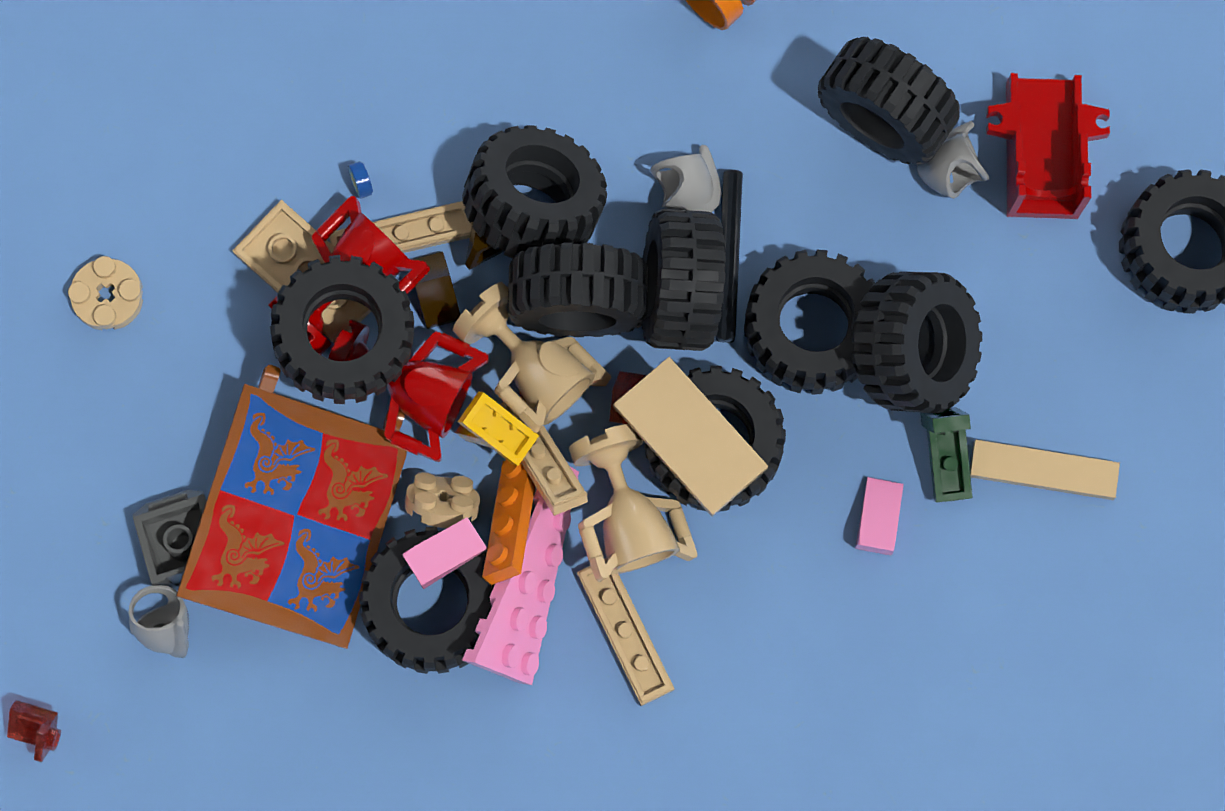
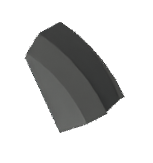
M186 490L146 503L133 514L134 524L152 586L164 585L176 591L178 590L207 501L203 491Z

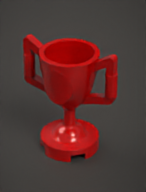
M350 196L312 235V241L325 263L329 262V256L340 255V261H351L352 255L362 257L363 264L370 266L372 262H375L382 266L383 273L386 276L392 274L396 277L401 271L409 272L399 282L400 290L406 291L407 294L430 271V267L426 262L409 259L372 221L362 214L360 202L355 196ZM350 216L351 223L345 229L331 253L325 241ZM276 296L268 304L271 309L277 303L278 297ZM333 301L325 303L316 309L308 321L307 336L309 342L320 355L332 344L322 333L324 326L322 313Z
M351 319L349 326H351L352 333L342 329L328 359L350 361L368 353L369 349L366 344L369 337V327ZM432 333L408 361L407 365L403 366L402 374L395 383L391 381L387 384L391 400L384 432L385 438L391 444L410 453L419 454L435 462H440L442 460L439 437L444 438L452 428L468 394L472 381V372L488 363V354L446 333ZM437 345L459 356L471 359L458 368L433 362H424ZM400 410L422 428L428 430L430 447L424 445L422 441L396 430Z

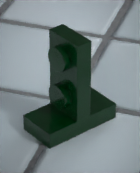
M957 407L946 409L940 413L920 412L921 425L927 429L934 501L939 503L972 499L966 430L971 429L969 414Z

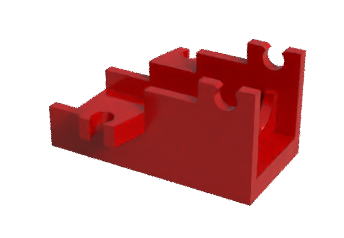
M1011 73L1006 82V103L988 106L986 110V118L996 116L1000 120L998 125L988 123L986 134L1004 138L1007 142V217L1078 219L1092 198L1091 186L1088 185L1089 176H1091V163H1088V141L1108 138L1110 126L1100 128L1097 126L1096 120L1108 121L1110 110L1082 104V75H1074L1072 80L1018 78V73Z

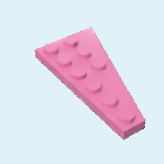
M570 467L578 479L579 471ZM538 489L533 498L535 509L529 522L522 572L520 575L495 584L490 595L492 608L487 619L480 618L475 632L479 634L473 650L467 649L462 659L464 662L526 685H532L534 674L539 667L538 656L542 638L547 631L546 620L550 602L555 595L554 584L558 566L563 559V543L566 530L571 523V509L554 516Z

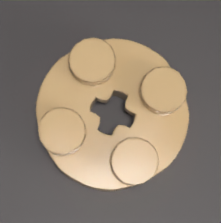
M107 256L99 257L95 261H91L83 266L75 275L72 285L68 290L74 312L86 325L98 330L110 328L115 330L127 326L137 317L143 303L142 282L136 272L128 264ZM110 286L115 288L112 291L115 298L111 302L107 299H104L102 302L98 301L100 297L99 291L102 288H109Z
M418 473L415 475L414 482L407 488L405 499L407 513L412 516L414 511L421 515L422 523L439 528H448L467 517H471L472 522L477 518L480 504V496L473 489V481L465 476H455L453 478L439 477L430 473Z

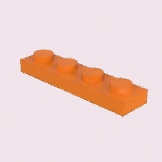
M508 460L502 461L482 575L491 585L520 575L522 572L535 485L522 463L516 466Z

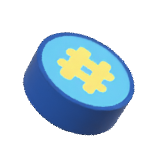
M359 161L348 165L349 175L358 198L362 199L372 195V184L364 164Z

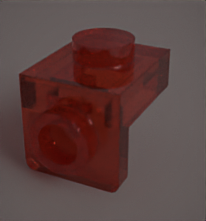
M15 700L9 711L7 737L35 745L34 760L42 762L49 750L55 751L61 737V730L57 729L58 712Z

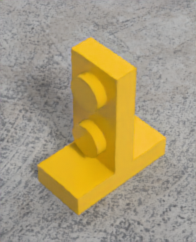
M478 391L457 421L460 423V426L455 431L465 441L491 447L516 466H519L539 437L538 434L533 432L501 405Z

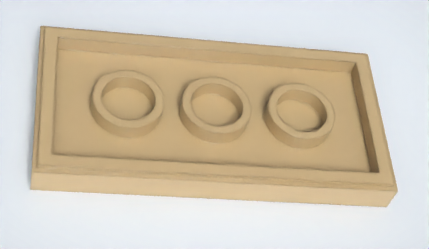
M280 200L232 250L242 262L277 293L282 285H289L291 282L290 276L298 269L302 273L306 271L309 262L319 259L320 264L325 263L312 241V235L316 230L283 200ZM326 240L325 242L332 253L334 246ZM334 300L322 313L324 321L322 333L334 344L342 329L350 333L352 332L351 326H349L351 319L361 323L371 311L364 305L352 300Z
M670 357L664 360L613 404L615 410L711 517L768 469V465Z

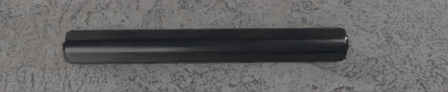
M726 170L723 176L721 223L723 226L722 234L725 239L724 252L726 262L723 289L724 299L716 340L723 343L734 342L736 337L743 173L739 170Z

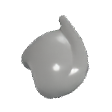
M972 121L952 129L933 159L917 165L918 175L924 183L943 196L955 199L968 185L977 181L989 180V176L980 164L968 136V132L974 127ZM951 173L953 175V183H950Z
M706 145L699 147V154L669 158L651 167L650 172L663 188L664 200L661 206L663 209L713 212L719 205L721 196L719 176L710 150ZM664 168H670V169H671V170H667V171H659V170L664 169Z
M153 585L139 590L133 596L129 605L131 633L141 644L154 652L184 658L189 648V614L183 598L176 597L177 591L164 585ZM150 593H160L168 598L169 602L166 605L146 613L136 622L133 617L134 607L143 596Z

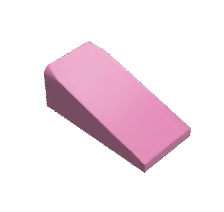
M867 477L855 549L885 555L893 554L903 484Z
M467 517L419 543L402 555L422 588L425 589L486 551L487 547Z

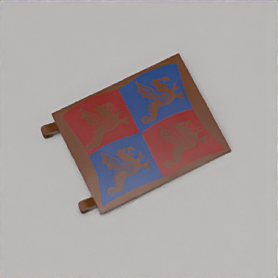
M269 364L263 369L258 388L247 384L243 385L176 597L348 649L361 606L359 604V592L363 589L361 580L364 571H369L372 565L370 560L378 550L408 451L391 444L385 438L384 432L388 411L383 429L275 394L273 392L281 370L279 367ZM401 410L396 427L397 431L400 430L405 417Z

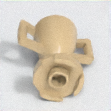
M503 282L496 283L481 293L479 297L482 301L471 312L465 309L454 324L452 331L463 342L471 345L482 337L496 335L510 349L511 367L499 381L494 391L535 433L539 432L543 425L553 422L579 400L589 386H606L611 379V375L573 337L547 342L520 340L506 324L509 317L508 287ZM513 380L525 402L509 386Z
M629 424L604 429L606 434L597 436L590 441L588 436H585L569 446L575 466L594 464L598 468L606 469L613 487V495L607 503V507L578 524L579 533L596 581L601 582L608 578L610 574H621L650 566L673 555L686 561H691L697 557V550L680 502L673 499L646 497L628 487L621 464L627 458L628 452L643 444L641 437ZM660 511L669 513L678 542ZM603 520L604 544L607 557L605 561L593 527Z

